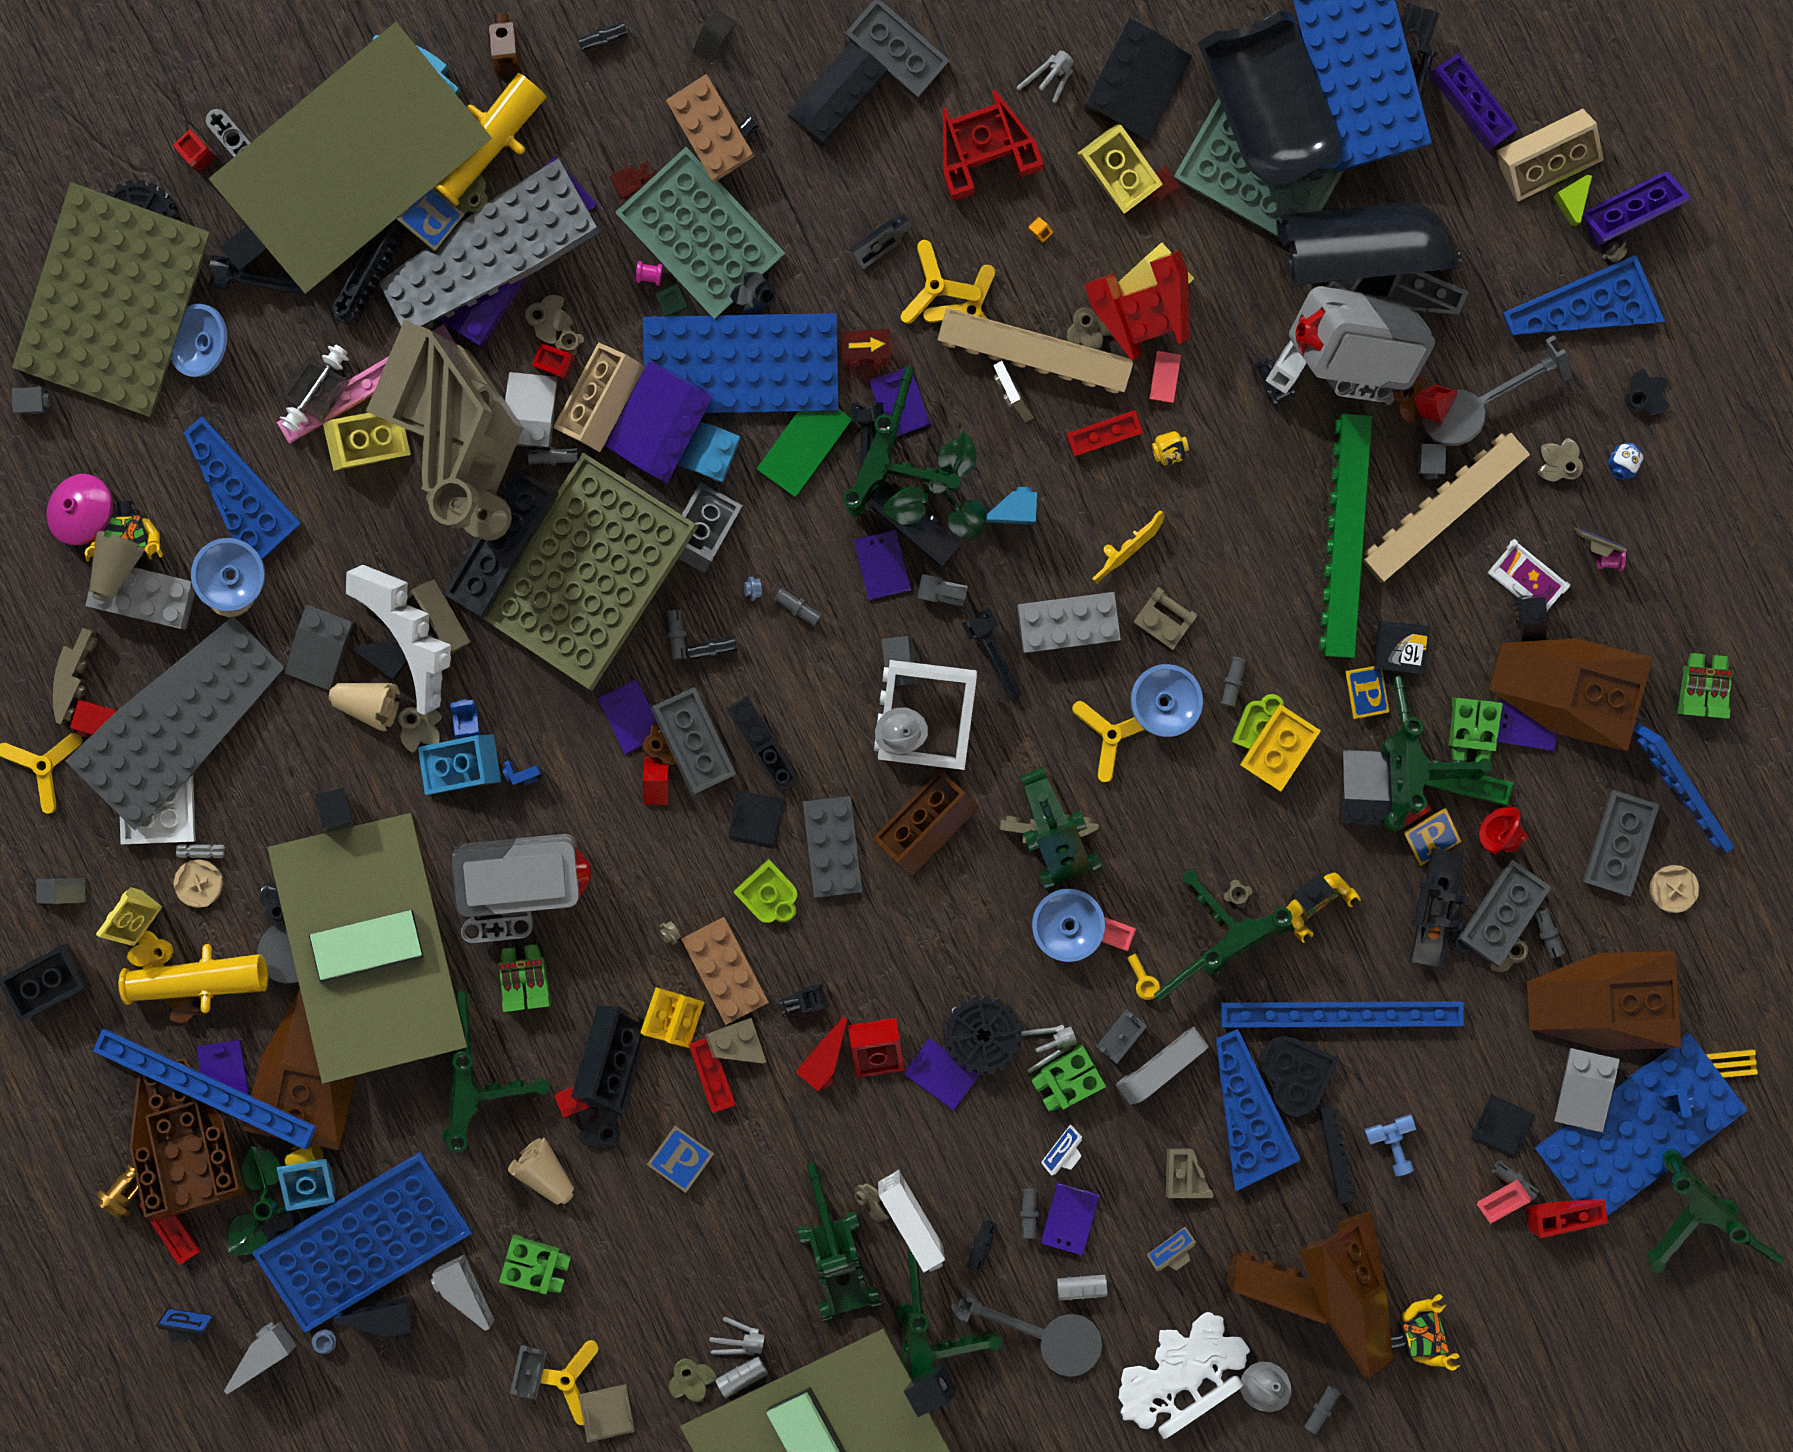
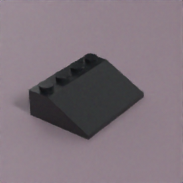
M1129 18L1083 110L1112 125H1122L1126 132L1148 142L1192 56L1151 28Z

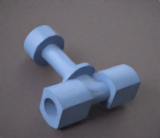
M1411 1114L1394 1119L1395 1123L1383 1127L1379 1124L1364 1129L1370 1145L1383 1140L1385 1144L1391 1145L1397 1163L1392 1166L1395 1176H1402L1414 1171L1411 1160H1405L1399 1142L1403 1139L1402 1134L1416 1130Z

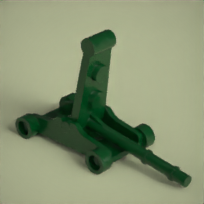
M905 366L903 377L900 379L901 384L896 402L893 404L892 416L882 414L876 418L875 429L877 433L853 488L848 489L843 495V502L846 505L847 512L853 517L863 515L866 509L865 504L877 488L885 484L889 475L945 486L951 492H956L961 487L960 477L956 474L946 476L938 474L939 471L933 468L925 467L924 470H920L910 463L901 462L900 465L892 463V449L903 409L906 407L905 402L910 384L913 381L914 367Z
M1402 674L1393 676L1394 691H1396L1399 709L1398 715L1400 716L1402 729L1394 736L1388 737L1381 746L1382 752L1387 757H1390L1392 812L1385 817L1384 822L1387 829L1393 832H1397L1405 826L1409 813L1418 814L1427 806V799L1423 795V786L1426 781L1470 777L1477 781L1492 769V763L1486 758L1481 759L1479 762L1456 760L1449 763H1442V761L1429 763V760L1422 752L1419 735L1423 732V723L1418 718L1410 717L1409 715L1410 710L1408 709L1405 692L1406 686L1404 685Z
M1043 767L1021 775L1020 777L1038 828L1035 831L1029 830L1024 832L1023 835L1029 850L1032 851L1040 848L1048 870L1039 874L1046 891L1055 888V885L1091 870L1093 872L1102 870L1103 868L1096 851L1086 854L1078 833L1087 829L1081 811L1072 813V816L1068 817L1067 820ZM1066 857H1072L1068 861L1061 862V860Z
M1192 870L1186 871L1183 874L1184 885L1193 888L1198 894L1195 897L1204 908L1208 906L1213 911L1212 918L1220 926L1224 924L1228 932L1218 944L1207 950L1204 955L1190 966L1184 968L1180 974L1166 985H1162L1163 987L1154 993V996L1160 1002L1167 995H1171V992L1186 980L1191 979L1203 967L1208 974L1217 975L1222 971L1224 963L1275 933L1286 934L1291 929V911L1285 907H1280L1273 914L1261 919L1252 920L1246 918L1242 922L1235 923L1197 879L1196 872Z
M467 991L457 992V1007L467 1048L447 1053V1059L452 1064L449 1121L448 1126L442 1132V1139L449 1149L455 1153H460L467 1147L466 1132L468 1123L477 1112L478 1100L532 1092L547 1094L550 1090V1084L542 1077L536 1078L533 1082L524 1083L523 1079L509 1081V1085L500 1086V1083L485 1084V1088H476L472 1074L473 1061L471 1058V1030L469 1028Z
M1671 1149L1663 1154L1664 1166L1674 1175L1672 1177L1673 1188L1687 1199L1688 1205L1655 1249L1647 1252L1646 1257L1653 1272L1661 1273L1664 1271L1667 1260L1673 1253L1678 1252L1684 1240L1694 1232L1700 1222L1702 1224L1716 1225L1727 1232L1731 1241L1735 1244L1745 1243V1245L1752 1247L1764 1255L1766 1259L1773 1261L1777 1265H1781L1784 1262V1257L1757 1240L1755 1236L1749 1234L1746 1225L1740 1222L1738 1217L1739 1209L1735 1201L1732 1199L1722 1200L1683 1165V1158L1679 1151Z
M816 1162L807 1164L808 1178L812 1184L816 1199L815 1204L818 1206L822 1224L810 1228L806 1224L797 1227L802 1246L811 1243L817 1268L827 1298V1302L819 1304L823 1322L833 1320V1316L838 1313L869 1305L872 1306V1309L881 1307L882 1303L878 1289H867L852 1236V1231L860 1229L856 1211L846 1213V1218L831 1221ZM849 1274L850 1280L848 1283L842 1285L836 1281V1277Z
M909 1250V1263L907 1264L910 1272V1293H912L913 1306L909 1303L900 1304L896 1309V1317L902 1322L901 1361L911 1380L933 1370L932 1364L934 1359L987 1348L998 1350L1002 1345V1340L993 1332H985L981 1337H975L974 1335L963 1336L958 1341L941 1340L937 1344L929 1346L926 1339V1329L929 1322L923 1314L919 1264L911 1250Z

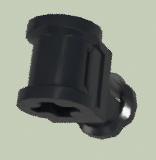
M1271 355L1253 366L1259 370L1264 379L1262 385L1268 400L1273 407H1276L1282 400L1290 396L1292 398L1295 397L1296 393L1293 386H1291L1286 394L1281 392L1276 395L1280 390L1266 381L1275 365L1272 361L1274 357Z
M823 983L805 987L802 990H798L795 995L784 998L779 996L778 1000L783 1018L797 1011L805 1013L829 1007V1003L825 1001L823 994ZM814 992L816 993L818 1003L815 1000Z

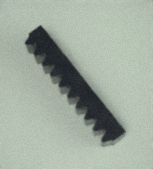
M1329 1104L1318 1106L1336 1198L1340 1204L1348 1203L1356 1198V1194L1350 1191L1355 1187L1351 1182H1348L1352 1179V1175L1346 1172L1351 1168L1347 1163H1344L1349 1158L1342 1152L1347 1149L1343 1144H1339L1345 1140L1342 1135L1338 1134L1343 1131L1342 1127L1336 1125L1341 1121L1338 1116L1334 1115L1339 1110Z

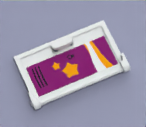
M1513 539L1506 547L1507 550L1488 571V574L1516 597L1544 595L1548 611L1558 597L1569 589L1571 584L1561 579L1523 548L1516 539Z

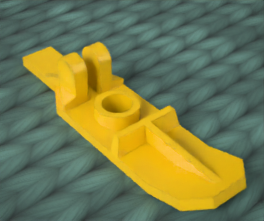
M1162 511L1157 512L1152 521L1139 532L1134 531L1135 538L1127 540L1121 546L1119 552L1112 545L1104 547L1108 560L1104 568L1093 577L1096 584L1113 569L1122 565L1156 534L1165 517Z

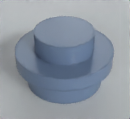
M753 576L748 577L747 582H744V594L749 596L750 601H755L756 598H761L762 595L760 579H754Z
M319 1330L312 1338V1346L320 1354H328L336 1347V1336L330 1330Z

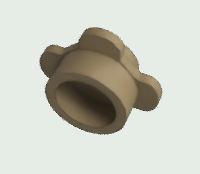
M1620 240L1612 241L1606 246L1602 257L1604 259L1608 258L1613 263L1618 262L1627 253L1626 242H1621Z
M566 327L562 330V334L559 340L555 342L557 349H563L575 356L578 352V346L584 342V337L581 334H575L569 327ZM569 339L572 340L571 344L567 343Z
M1232 880L1230 882V889L1224 893V899L1227 902L1235 903L1238 908H1243L1246 905L1245 901L1248 899V896L1252 894V889L1249 886L1241 885L1238 880Z
M671 921L667 924L662 923L659 925L661 929L659 934L665 943L676 944V940L681 936L675 925Z

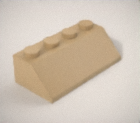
M1584 109L1497 150L1500 169L1517 202L1604 160L1597 123Z
M598 342L553 428L600 452L646 366L628 355Z

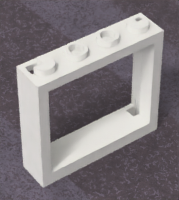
M890 660L889 668L884 667L882 681L887 682L886 691L881 690L880 705H884L883 714L878 713V720L892 708L896 674L965 683L956 757L919 752L893 754L881 749L875 740L874 751H879L878 759L965 770L977 671Z
M897 1170L878 1182L879 1197L923 1272L927 1270L932 1272L943 1266L942 1262L945 1260L943 1244L901 1172Z

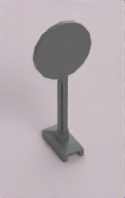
M1553 335L1546 339L1550 356L1541 360L1540 364L1481 397H1477L1474 393L1463 389L1456 390L1457 396L1442 423L1423 418V425L1427 435L1434 442L1445 446H1458L1471 441L1480 433L1485 424V406L1538 376L1556 370L1563 382L1572 378L1566 351L1564 349L1559 350L1557 339Z
M285 923L279 926L274 925L261 937L257 954L264 956L268 968V976L272 980L284 984L298 983Z
M963 1286L958 1288V1291L963 1296L959 1304L952 1303L950 1307L960 1320L968 1322L971 1314L974 1316L980 1315L1041 1339L1040 1349L1042 1358L1048 1367L1059 1375L1072 1377L1084 1374L1095 1365L1101 1354L1102 1340L1100 1332L1092 1321L1082 1315L1067 1314L1059 1316L1043 1329L983 1306L981 1302L976 1301L977 1299L971 1291Z

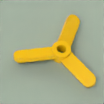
M921 240L918 243L917 251L926 283L925 288L902 312L901 320L904 323L911 324L937 296L946 295L972 301L981 299L983 291L979 286L942 279L931 243L928 240ZM939 282V287L933 289V284Z
M991 265L982 266L974 285L979 286L983 291L981 299L977 301L967 300L963 304L927 308L923 313L924 320L928 323L942 322L946 308L967 313L969 306L976 308V313L973 315L986 318L981 311V306L995 275L994 267Z
M1077 701L1072 706L1073 713L1102 736L1103 743L1098 778L1102 782H1109L1113 778L1117 746L1120 739L1145 729L1140 726L1135 717L1119 724L1111 725L1087 704ZM1109 730L1115 731V738L1110 739L1107 733Z
M76 732L69 734L43 756H38L7 743L0 744L1 758L32 769L36 773L41 808L46 814L55 812L57 807L51 772L56 764L82 744V736L77 735ZM41 761L46 763L44 770L39 767Z
M593 1340L587 1341L565 1369L561 1371L544 1369L541 1384L554 1385L563 1391L573 1418L579 1425H584L579 1399L580 1393L575 1382L598 1352V1345ZM562 1377H568L570 1382L565 1383Z

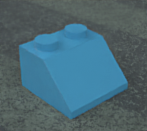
M699 422L681 456L678 466L723 483L741 437L721 428Z
M1017 487L1016 491H1012L987 514L986 522L1033 525L1036 522L1037 492H1032V488Z
M326 1159L277 1167L286 1211L335 1203V1182L331 1166Z

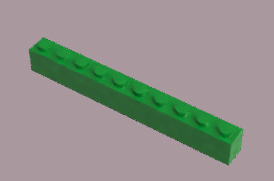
M1342 414L1339 420L1336 419L1335 434H1338V444H1334L1333 458H1337L1336 468H1332L1331 482H1335L1334 492L1330 493L1329 505L1333 506V515L1328 518V530H1331V540H1327L1326 554L1330 556L1329 564H1325L1324 578L1328 579L1327 588L1323 589L1322 602L1326 603V611L1321 614V627H1324V637L1320 636L1319 651H1323L1322 656L1355 658L1372 416Z

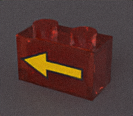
M889 329L841 332L843 363H848V367H860L862 362H872V366L886 365V361H891Z

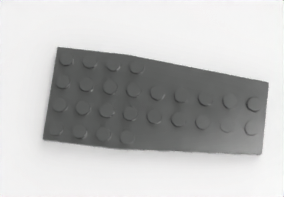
M558 158L494 198L480 212H475L455 226L435 251L429 246L384 277L379 281V284L401 327L404 320L429 329L434 326L433 322L445 315L449 318L455 315L454 310L466 304L469 307L476 304V299L488 293L491 296L499 291L498 287L507 282L512 285L531 275L598 234L600 230Z
M231 617L122 706L66 762L134 830H137L195 773L209 757L213 749L223 741L227 733L237 725L241 717L256 703V700L271 686L276 677L285 670V667L235 617Z

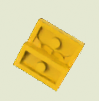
M656 987L640 1033L689 1048V1043L692 1041L704 1002Z

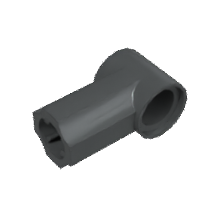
M922 574L917 598L938 603L940 601L956 606H964L968 586Z

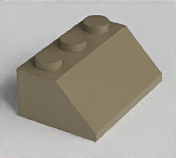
M434 579L413 588L407 593V605L429 613L428 636L450 644V655L470 643L466 632L463 630L454 611L449 606Z

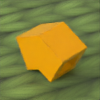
M1040 217L1027 229L1042 243L1053 233L1049 225Z

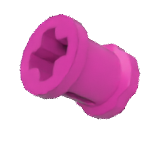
M638 261L636 283L645 281L660 286L663 264L653 266Z
M1612 551L1608 557L1600 554L1597 555L1598 569L1607 567L1623 571L1626 563V551L1623 553Z

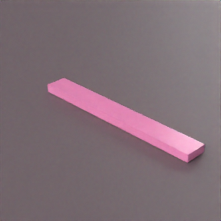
M444 324L432 331L456 344ZM389 357L307 404L302 411L307 422H300L298 425L301 431L295 430L292 433L281 425L282 420L278 421L277 424L287 441L291 444L320 427L323 423L332 420L371 397Z

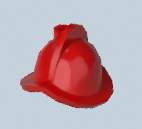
M1502 807L1486 816L1479 831L1481 845L1486 851L1497 854L1501 850L1512 853L1517 851L1521 843L1529 838L1520 823L1521 812L1517 807Z

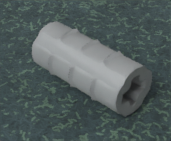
M1092 1275L1057 1279L1059 1301L1107 1297L1106 1276Z
M756 1356L717 1378L716 1383L723 1396L728 1398L735 1393L737 1394L738 1391L745 1387L748 1388L752 1383L758 1382L759 1379L768 1375V1372L760 1357Z

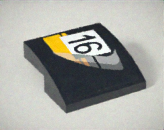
M1379 621L1374 669L1426 674L1430 626Z

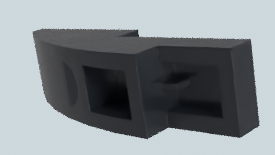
M748 696L727 707L729 714L776 790L779 792L799 780Z

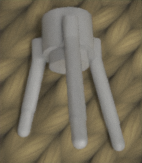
M1060 50L1056 56L1051 55L1041 67L1019 84L1017 90H1021L1049 67L1051 72L1039 86V89L1043 90L1055 75L1061 77L1063 74L1052 100L1053 103H1056L1068 77L1073 72L1071 66L1075 63L1074 60L1067 53Z
M1063 1025L1052 1028L1021 1032L1022 1036L1057 1033L1053 1035V1042L1036 1048V1052L1039 1053L1055 1046L1059 1050L1029 1068L1028 1073L1039 1069L1064 1052L1072 1050L1071 1046L1077 1045L1071 1026L1064 1028Z
M724 1317L723 1321L748 1332L749 1335L744 1334L743 1341L709 1338L710 1342L742 1346V1349L712 1350V1355L747 1354L754 1356V1353L761 1354L764 1342V1335L758 1334L759 1329L750 1328L728 1317Z

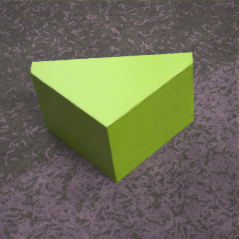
M1590 175L1584 176L1553 196L1571 226H1577L1581 223L1592 178Z

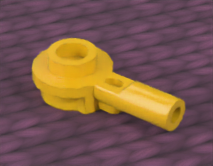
M1136 953L1127 957L1138 978L1136 984L1137 994L1144 1000L1154 999V993L1160 989L1159 982L1152 976L1146 975Z

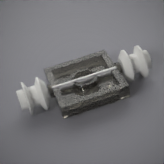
M335 345L334 348L328 346L330 354L322 355L325 363L324 366L308 357L281 397L285 401L296 407H287L286 410L289 413L287 417H280L283 421L281 425L290 432L294 433L295 430L301 431L298 425L300 422H307L303 414L305 412L323 422L348 386L349 381L334 372V370H343L341 366L343 360L349 361V358L346 356L347 351L340 346Z

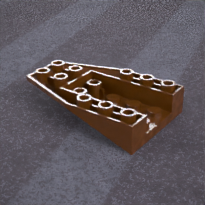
M1578 638L1501 643L1488 690L1551 732L1617 750L1628 751L1653 657Z
M1676 951L1596 953L1526 981L1529 1030L1602 1050L1681 1048Z
M299 990L261 1056L251 1096L316 1125L317 1129L310 1145L339 1150L343 1147L357 1075L322 1084L301 990ZM244 1122L242 1131L279 1138Z
M186 1058L175 1060L192 1068ZM138 1072L130 1152L144 1217L155 1222L245 1195L246 1190L226 1123L218 1109Z
M1371 1211L1346 1217L1336 1225L1338 1231L1331 1237L1312 1242L1299 1251L1326 1320L1365 1379L1371 1378L1393 1360L1386 1285Z

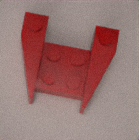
M996 90L992 91L994 105L950 120L947 108H943L944 182L951 202L974 194L975 187L968 169L1012 154L1020 178L1043 170L1044 163L1036 141Z
M1180 250L1158 257L1150 262L1157 282L1155 285L1122 295L1115 273L1084 284L1092 309L1131 360L1143 354L1139 342L1172 331L1175 333L1178 344H1182L1190 338L1188 271Z

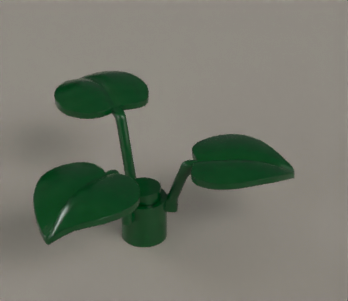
M962 432L958 437L949 441L941 448L937 456L940 470L933 468L939 471L938 474L948 476L955 473L958 476H966L973 470L977 461V453L973 441L966 432ZM926 482L923 483L924 493L920 487H906L893 495L881 509L884 514L902 525H912L918 522L925 514L926 508L923 503L928 501L929 489L933 493L942 492L956 509V511L948 515L947 524L955 535L963 538H973L980 535L984 530L987 516L986 509L981 502L967 500L959 507L945 490V486Z
M253 1146L245 1155L242 1177L249 1189L258 1190L263 1187V1193L260 1196L261 1201L257 1202L253 1207L254 1216L243 1214L232 1221L229 1227L228 1253L238 1256L249 1255L266 1244L269 1239L264 1234L261 1223L263 1220L273 1217L276 1213L299 1211L298 1215L301 1223L333 1203L286 1211V1208H277L276 1202L266 1198L268 1185H273L279 1181L277 1167H281V1163L273 1154Z

